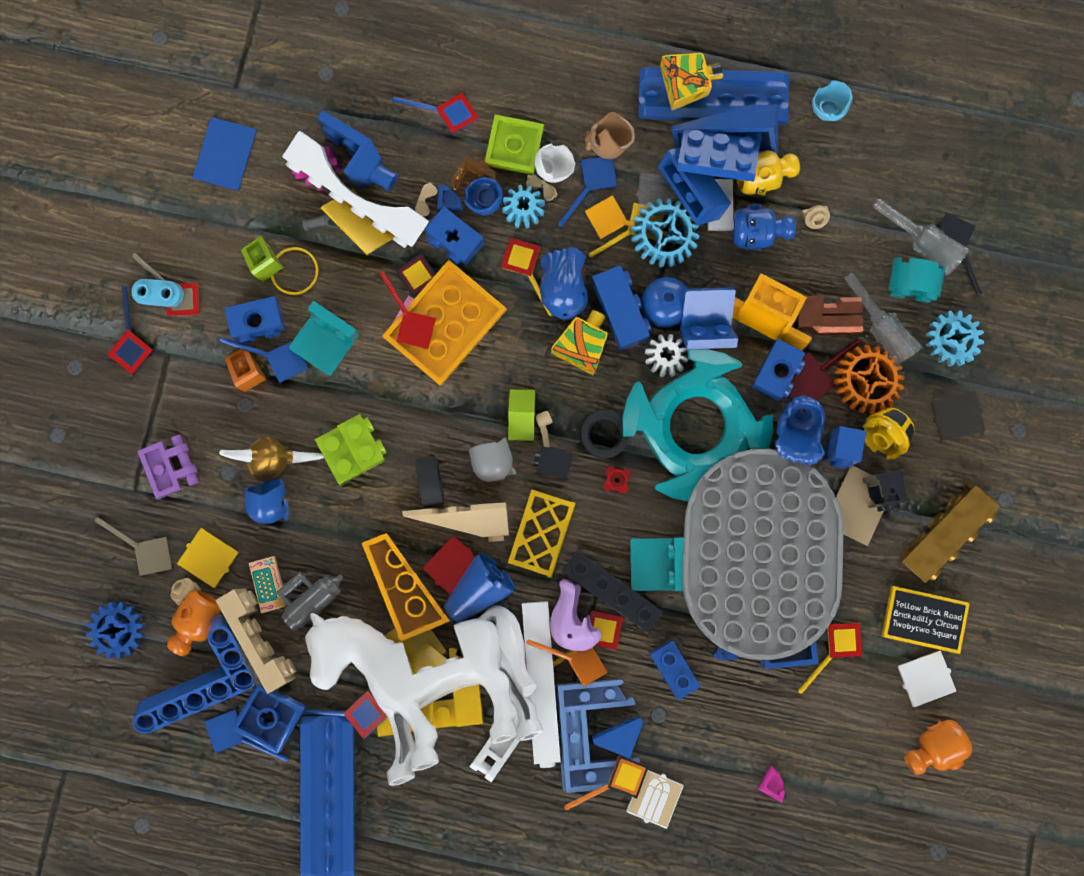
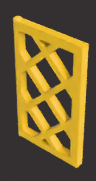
M531 490L508 563L552 578L576 503ZM535 496L544 499L547 507L533 513L531 507ZM560 504L569 507L566 518L559 522L553 510L554 507ZM549 510L556 524L542 531L536 517ZM533 519L539 533L525 539L523 531L526 522ZM558 527L561 534L557 545L551 548L544 534ZM541 536L548 550L534 556L528 542ZM525 545L531 557L524 562L514 560L518 547ZM548 553L552 556L549 571L540 568L536 559Z

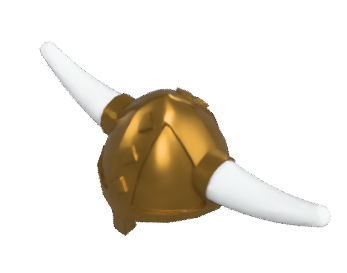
M272 437L258 439L251 444L248 450H220L219 452L222 456L245 461L250 474L255 479L261 481H269L279 476L285 469L286 464L324 459L322 453L286 450L281 443Z

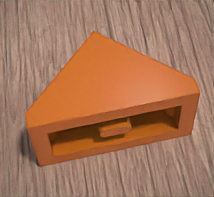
M239 349L224 358L234 385L244 392L267 379L249 351Z

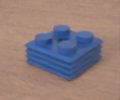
M260 683L253 689L232 729L269 751L278 754L282 751L301 717L305 705L277 689L267 694L262 683ZM271 711L275 721L267 723V717L264 713Z

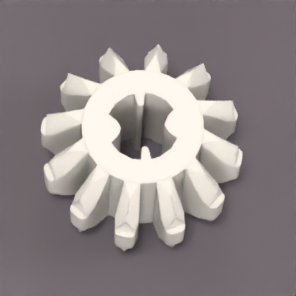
M662 334L659 335V343L651 340L649 344L653 349L645 350L646 355L652 356L646 359L645 363L647 365L655 364L650 370L652 373L656 372L658 368L661 369L660 377L662 378L665 376L666 370H668L670 377H674V368L682 372L684 368L681 363L688 362V358L682 356L688 350L686 347L679 348L682 343L681 339L673 343L672 334H669L667 341H665ZM664 351L667 354H672L669 361L666 358H661Z

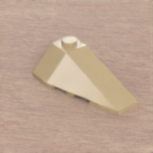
M506 503L478 504L466 508L455 506L444 509L433 508L402 511L403 517L480 537H488L489 542L504 541V536H509Z

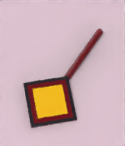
M422 253L395 270L412 297L419 294L436 275Z

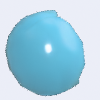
M836 80L831 81L824 88L819 87L812 99L813 112L823 121H838L846 116L852 104L851 89L845 83Z

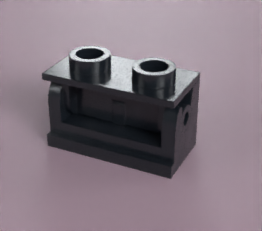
M902 470L863 478V482L867 484L869 497L874 502V505L868 506L869 508L877 507V512L899 509L900 503L908 502Z

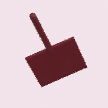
M856 339L822 366L819 365L810 352L805 354L802 359L805 361L802 371L799 375L794 374L791 383L794 384L789 394L791 399L793 400V398L805 395L806 397L818 400L836 385L824 370L857 346L861 340ZM783 371L778 377H785L786 371Z

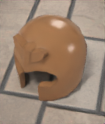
M610 112L596 122L590 131L586 132L585 149L588 151L592 149L603 159L618 158L634 142V129L629 121L615 112Z

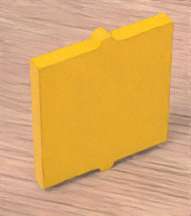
M200 528L192 542L186 545L187 549L177 564L208 585L216 588L225 573L230 572L229 567L239 552L203 528Z

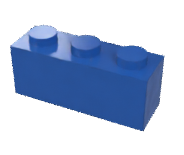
M681 148L668 150L658 168L694 222L700 225L720 220L731 202L714 177L677 171Z
M620 265L592 276L591 283L619 351L648 340L649 332L652 331L648 319L646 317L642 318L639 311L642 305L638 295L632 294L630 289L632 280L628 271L623 272Z

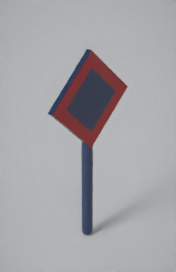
M123 285L122 294L126 332L107 355L133 375L153 352V349L131 332L127 286Z

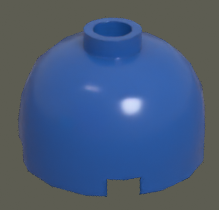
M662 277L654 280L646 287L641 297V310L650 324L658 328L670 329L681 323L684 290L688 289L683 282L672 277Z

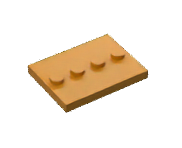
M448 260L406 308L409 312L436 318L429 348L424 349L396 342L403 313L382 337L439 386H442L502 317L507 308Z

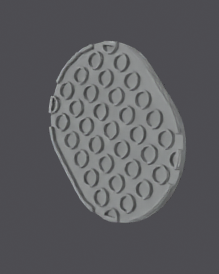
M772 449L745 450L735 453L712 466L696 484L685 512L682 580L684 599L690 615L704 635L717 646L734 655L755 660H773L794 655L812 645L821 637L835 617L839 607L843 579V518L837 497L835 498L828 482L815 468H812L807 463L801 464L800 461L794 463L791 459L785 460L784 457L779 456L776 450Z

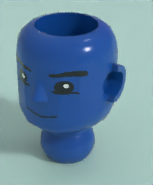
M749 204L747 208L738 209L734 213L733 241L737 247L746 248V251L751 249L761 251V248H769L774 244L775 237H782L786 240L795 237L796 221L792 216L776 219L774 211L769 208H763L761 204Z

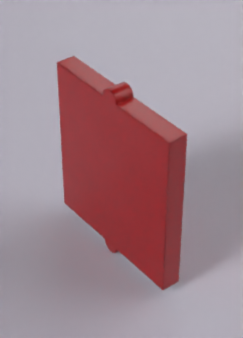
M453 536L423 569L435 580L436 585H440L451 595L475 555L471 552L472 549L470 547H465Z

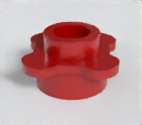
M612 466L608 467L605 471L607 479L603 484L604 489L607 492L615 490L625 494L629 489L627 482L631 476L628 469H615ZM615 478H619L618 483L615 482Z

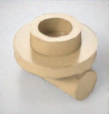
M817 205L810 209L801 210V217L809 228L819 229L828 223L830 213L827 206Z
M184 578L173 584L171 598L180 606L189 592L194 590L201 591V588L191 579Z

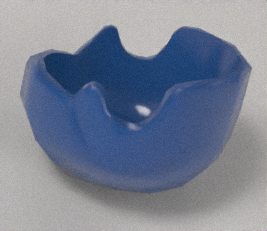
M480 177L473 180L465 189L464 202L475 214L484 216L493 214L502 204V188L493 178Z

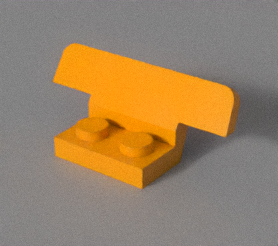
M761 273L745 302L735 297L732 316L735 320L775 341L779 339L801 351L812 339V337L791 327L807 298L802 294Z

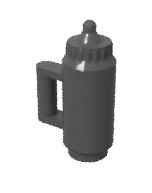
M301 571L276 592L287 605L284 609L285 612L281 615L284 622L293 631H296L298 628L302 629L311 621V613L318 615L336 599L342 590L339 585L340 581L343 580V575L340 574L337 577L326 575L312 584ZM304 582L308 589L291 602L287 596Z

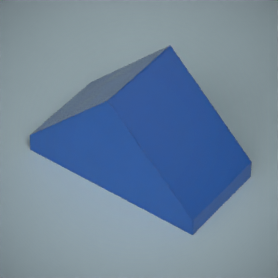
M637 715L593 735V742L597 746L630 758L643 721Z

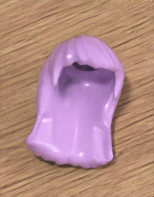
M562 579L559 584L561 588L560 597L550 619L551 635L555 642L565 649L573 651L588 650L600 641L602 633L599 629L592 627L590 615H587L583 622H580L577 616V606L581 588L571 580Z

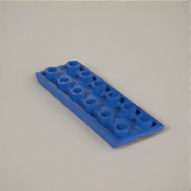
M645 67L639 71L638 119L693 121L750 105L777 104L779 124L787 125L789 74L784 72L722 70L723 78L711 81L712 88L708 96L676 110H671L661 69Z
M346 716L301 717V876H355V728Z

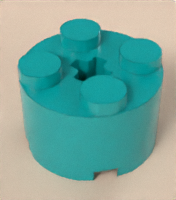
M894 258L888 290L891 291V297L905 298V296L912 295L916 296L915 301L924 303L936 301L940 297L945 265L939 266L938 262L910 258L909 263H901L902 258Z

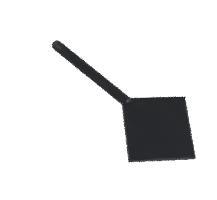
M945 213L933 242L960 253L977 296H981L982 292L965 253L975 225Z

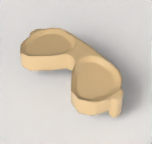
M527 175L526 186H532V190L542 188L544 200L551 201L557 197L556 189L545 180L536 175Z
M429 182L423 186L417 201L415 211L421 216H427L430 213L425 199L435 196L438 192L432 183Z

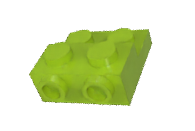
M360 414L337 426L338 428L315 439L339 486L385 462L383 455L387 452L380 439L376 442L374 441L371 432L375 430L368 417L363 419Z

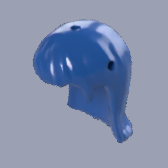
M563 248L562 251L556 249L553 253L548 252L547 255H543V259H541V267L544 271L540 285L542 303L553 316L563 320L576 318L585 310L588 302L587 289L582 278V268L586 256L577 248Z
M802 395L793 398L784 408L777 423L778 440L775 443L777 447L776 452L779 453L780 457H784L785 460L791 459L794 463L800 461L801 464L807 463L810 466L811 464H816L825 454L821 444L825 426V413L822 405L811 397Z

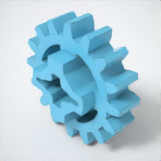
M948 311L945 313V317L942 314L936 317L937 322H932L929 325L933 331L926 333V336L931 338V341L926 346H933L934 348L930 355L938 354V362L941 363L947 360V366H952L955 362L958 366L965 364V361H973V355H978L981 352L977 346L984 344V341L978 338L984 331L976 329L979 321L972 323L970 321L972 315L969 314L963 317L962 311L956 312L955 315L952 311ZM945 325V327L943 328L944 333L942 336L939 337L940 331L942 327ZM951 336L957 337V338L963 337L962 339H960V340H958V341H957V340H952V339L947 340V339L950 338ZM968 341H970V345L967 349L966 344Z

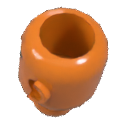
M199 590L191 591L185 596L171 619V624L177 632L167 641V647L170 651L179 656H186L192 649L193 641L201 642L208 639L210 621L217 615H223L214 597Z
M938 721L936 725L926 727L928 730L920 735V749L908 751L904 756L908 767L915 775L925 773L927 767L931 765L939 771L956 770L961 768L965 764L964 760L971 756L973 746L963 728L956 721Z

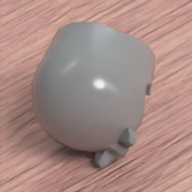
M506 437L502 438L498 443L482 444L469 449L473 472L479 479L492 482L502 480L507 475L516 474L515 469L512 467L513 458Z

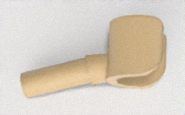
M544 411L536 416V421L542 434L543 446L549 448L550 444L546 426L553 422L549 412Z

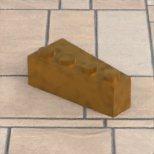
M968 479L962 484L965 490L961 494L953 495L948 500L947 511L944 514L941 512L935 515L928 525L930 530L927 533L922 531L899 557L901 562L925 583L929 579H936L943 570L941 567L947 561H953L960 554L962 545L966 541L968 543L972 542L979 534L978 529L984 523L988 524L993 521L998 515L997 510L1000 506Z

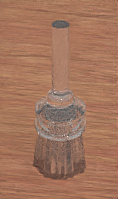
M878 199L873 205L875 209L911 234L910 238L914 240V251L917 250L922 254L921 256H927L931 261L938 262L939 266L945 265V274L947 276L953 272L969 251V248L943 235L944 231L935 227L933 223L925 227L921 224L917 226L881 199Z
M853 272L844 278L857 297H861L862 304L872 316L870 320L873 324L869 332L874 335L877 343L880 341L884 350H889V359H896L893 363L895 367L923 348L902 326L904 323L899 320L897 313L886 314L884 310L880 311Z

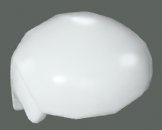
M551 143L543 146L536 153L535 168L537 174L545 181L550 183L561 182L574 173V157L565 145L553 146Z

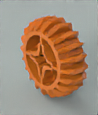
M869 345L864 346L863 350L856 347L853 349V354L850 352L845 354L846 360L842 359L838 362L842 369H836L834 373L841 378L834 380V384L841 385L842 388L836 390V393L845 394V397L841 399L842 403L851 401L849 409L852 410L858 405V413H864L867 408L869 414H874L876 409L877 411H882L885 409V406L888 408L894 405L893 400L900 398L899 393L896 391L903 390L904 386L899 384L898 381L904 380L905 376L898 375L897 373L902 369V366L898 365L895 367L893 364L896 362L897 357L887 358L889 350H885L880 354L879 346L874 347L872 351ZM858 361H869L864 371H852ZM879 366L884 370L886 377L880 374ZM870 375V379H873L874 383L867 384L865 377ZM851 382L858 385L859 394L854 390ZM874 388H886L884 394L879 399H869Z

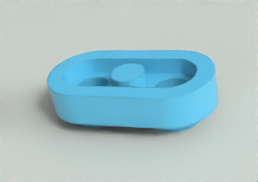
M140 279L132 287V296L139 304L176 307L183 301L184 291L175 282ZM145 287L146 294L142 296L141 290ZM169 289L170 296L166 298L165 292Z

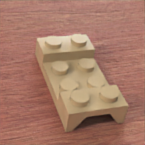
M246 588L234 589L216 599L219 608L267 694L296 679L294 675L296 669L289 658L285 659L284 656L273 659L274 651L267 641L264 642L259 634L262 632L260 625L256 619L253 618L251 620L250 615L258 611L256 607L258 601L251 590L247 591Z

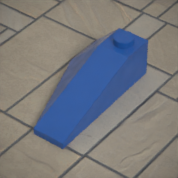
M777 104L750 105L672 126L675 147L681 148L684 129L760 139L759 152L771 150L777 155L779 153Z

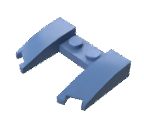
M621 679L593 681L585 687L581 682L554 684L556 710L559 714L562 788L566 793L596 790L608 784L617 759L590 760L586 710L635 705L633 697L626 699L618 685L624 683ZM638 757L628 758L640 763V758Z

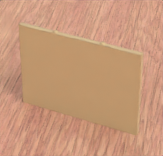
M852 466L849 468L844 481L841 482L842 485L836 496L842 512L843 535L868 546L884 511L877 512V507H868L874 505V502L869 497L867 484L863 482V478L873 475Z

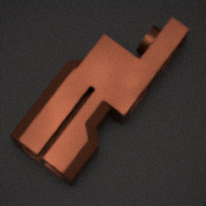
M805 296L807 298L794 321L795 329L810 331L814 336L859 335L863 332V316H857V314L863 313L861 297L839 298L835 303L824 304V296Z

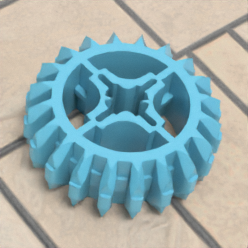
M670 198L666 200L665 205H663L661 199L656 200L655 206L649 202L646 205L647 210L644 208L639 210L641 217L635 216L633 220L637 225L632 226L631 232L638 235L633 236L631 241L640 243L635 247V251L643 249L644 253L641 255V258L645 259L649 255L651 257L649 264L651 265L654 264L656 259L659 260V267H663L666 260L669 267L675 265V260L681 264L684 261L683 256L689 258L692 255L689 249L697 247V244L692 240H697L700 235L692 231L697 230L699 225L696 223L691 224L693 219L691 216L686 215L688 212L686 208L683 210L679 209L680 201H677L674 206H671L672 201ZM656 215H669L665 222L655 221L653 223L649 221L650 218ZM676 219L682 225L684 237L675 228ZM669 224L668 229H667V230H668V233H667L668 236H667L666 238H664V240L661 242L662 237H663V236H662V234H663L662 230H663L664 228H666V226ZM646 229H648V233L652 234L655 238L656 242L654 247L649 243L647 239ZM667 243L682 245L679 249L672 252L661 251Z

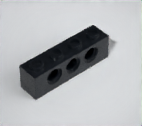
M577 550L561 571L647 633H649L663 613L659 608Z

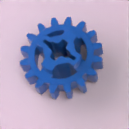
M115 602L108 603V608L106 606L98 607L100 614H91L94 623H87L86 626L92 628V632L86 634V637H93L94 641L90 643V647H99L96 654L101 655L106 652L107 659L113 658L114 655L117 659L124 658V652L127 655H132L134 653L132 647H141L138 638H143L146 634L140 632V628H144L146 623H139L138 620L143 615L142 613L134 614L135 606H130L126 609V602H120L118 606ZM123 615L128 618L130 623L123 619ZM104 619H105L106 622L104 623V625H103L102 628H101L102 622H103ZM116 627L125 628V630L118 633H108L109 630H113ZM132 632L131 637H130L129 641L127 642V637H128L129 634ZM102 638L107 640L109 642V645H107Z

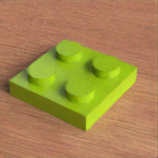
M495 114L485 165L534 175L535 156L540 149L544 124Z

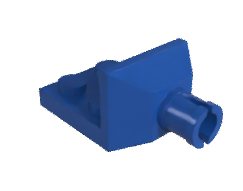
M322 110L317 120L321 126V131L326 136L325 139L336 147L339 144L347 149L346 152L353 157L344 170L351 186L357 189L371 187L372 183H376L389 192L394 187L398 174L384 166L371 139Z

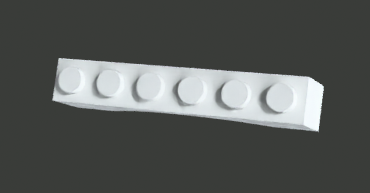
M301 131L297 133L282 156L287 160L285 164L287 167L298 174L302 170L309 175L307 180L319 189L322 185L331 191L329 196L341 204L344 200L351 204L352 208L350 210L361 218H364L366 215L374 220L371 224L383 233L388 230L394 234L393 240L404 248L407 245L413 247L430 222L410 207L381 206L356 195L335 174L328 161L324 147Z

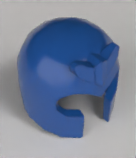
M272 479L260 485L249 486L244 489L245 509L252 520L261 524H270L283 517L285 521H288L289 505L288 500L283 499L286 492L282 479Z

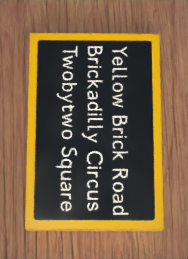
M891 586L881 637L960 654L970 603Z

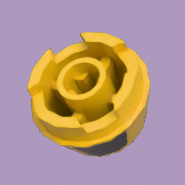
M886 408L870 415L862 426L866 431V445L873 452L879 450L887 454L886 459H896L906 453L915 432L911 419L896 408Z

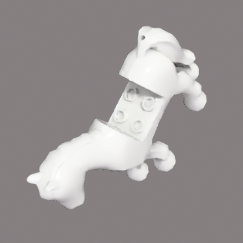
M493 605L478 619H470L453 625L463 658H450L444 661L443 665L435 668L433 666L423 667L414 675L403 642L395 643L393 640L387 639L383 633L364 623L361 619L340 616L324 620L314 613L310 614L313 627L306 634L305 641L311 656L310 678L312 683L320 689L329 690L337 683L342 671L352 662L365 676L377 704L388 716L396 745L395 760L387 772L389 785L394 786L414 779V771L430 768L439 762L438 755L434 750L438 738L436 729L426 719L420 709L461 688L482 685L489 693L494 706V722L489 730L492 743H502L516 737V735L518 740L525 741L535 738L544 732L542 724L537 718L536 705L529 697L536 691L537 684L526 670L525 643L517 618L508 609L500 605ZM518 715L519 722L516 728L513 721L515 717ZM410 726L412 727V729H413V731H414L415 742H414L413 737H412V735H411Z

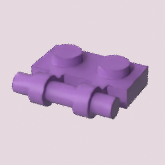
M180 435L171 438L174 447L168 450L165 443L160 441L137 451L156 499L182 490L183 488L179 481L182 478L186 477L189 486L199 483L196 476L198 471L196 466L192 465L187 453L189 452L186 443H183ZM178 456L182 469L175 471L171 458Z

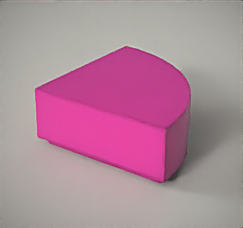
M769 765L757 788L782 803L785 794L783 780L779 772Z

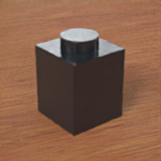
M542 446L541 452L536 451L533 466L537 467L538 474L567 480L573 453Z

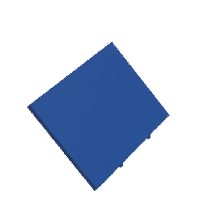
M211 117L206 135L204 136L205 139L201 152L197 159L193 179L239 191L257 129Z

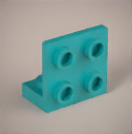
M313 301L308 308L311 316L290 344L289 349L328 376H332L360 335L355 328Z
M684 538L631 539V589L633 591H683Z

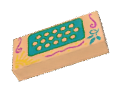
M276 556L250 562L249 567L261 613L287 607L286 603L276 593L283 587Z

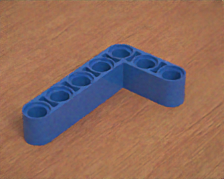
M217 615L212 618L208 632V642L222 666L139 702L133 718V727L136 731L145 734L153 732L243 693L254 686L255 681L251 675L252 673H250L251 671H249V667H252L250 666L251 663L248 662V665H246L244 659L247 656L224 615ZM223 629L226 633L219 634L215 630ZM236 651L238 654L230 655L227 652ZM247 672L249 675L242 676L239 673ZM215 683H223L225 685L217 686ZM196 693V694H199L200 696H198V697H193V696H191L190 694ZM167 704H173V705H175L176 707H168V706H166V705H167ZM142 715H149L151 717L145 718Z

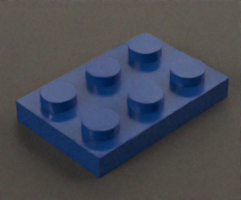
M684 129L677 171L754 182L760 139Z

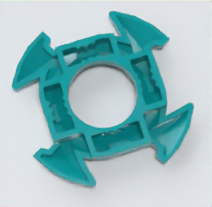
M688 349V359L694 362V368L661 387L651 397L650 401L646 397L641 382H635L626 399L622 417L623 437L634 436L636 431H641L659 462L676 476L655 484V490L671 498L689 501L696 484L716 463L747 449H769L773 434V415H762L760 421H756L737 389L722 376V374L740 368L742 363L725 353L709 349ZM692 397H704L715 403L724 419V430L720 441L711 450L700 454H691L682 450L674 442L670 432V420L674 410L681 402Z

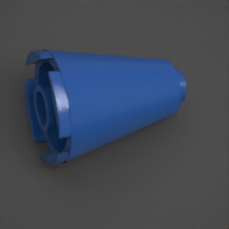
M482 552L474 557L444 604V614L452 623H460L474 617L511 595L515 589L513 581L505 570L500 572L495 567L498 563Z

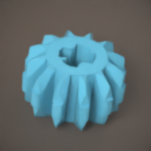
M518 185L517 193L510 189L508 191L510 197L503 198V203L507 206L502 208L503 213L508 214L507 221L512 222L515 220V227L517 228L520 227L521 222H524L527 229L530 227V220L534 224H538L539 219L537 216H544L542 207L545 206V201L539 199L541 193L536 191L532 194V186L530 185L526 191H523L522 185ZM523 203V205L525 206V203H527L528 209L524 210V208H522V210H520L519 204Z

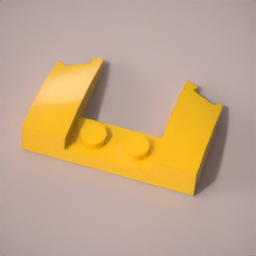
M449 648L450 658L458 657L461 659L463 657L456 655L458 649ZM480 685L461 688L453 692L454 698L433 702L435 728L461 727L483 724L484 722ZM427 705L420 710L422 711L426 719L429 721V709ZM388 717L377 727L378 737L393 735Z

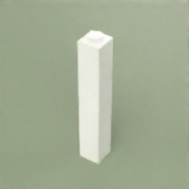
M548 601L522 603L527 672L537 684L536 691L529 697L536 705L537 718L544 730L541 735L532 738L534 764H540V768L554 767L555 762H561L552 654L526 643L527 640H532L552 648Z

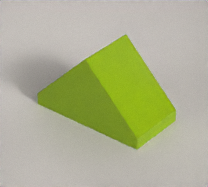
M262 236L241 249L250 272L262 282L284 268Z
M510 389L508 440L534 441L535 390Z

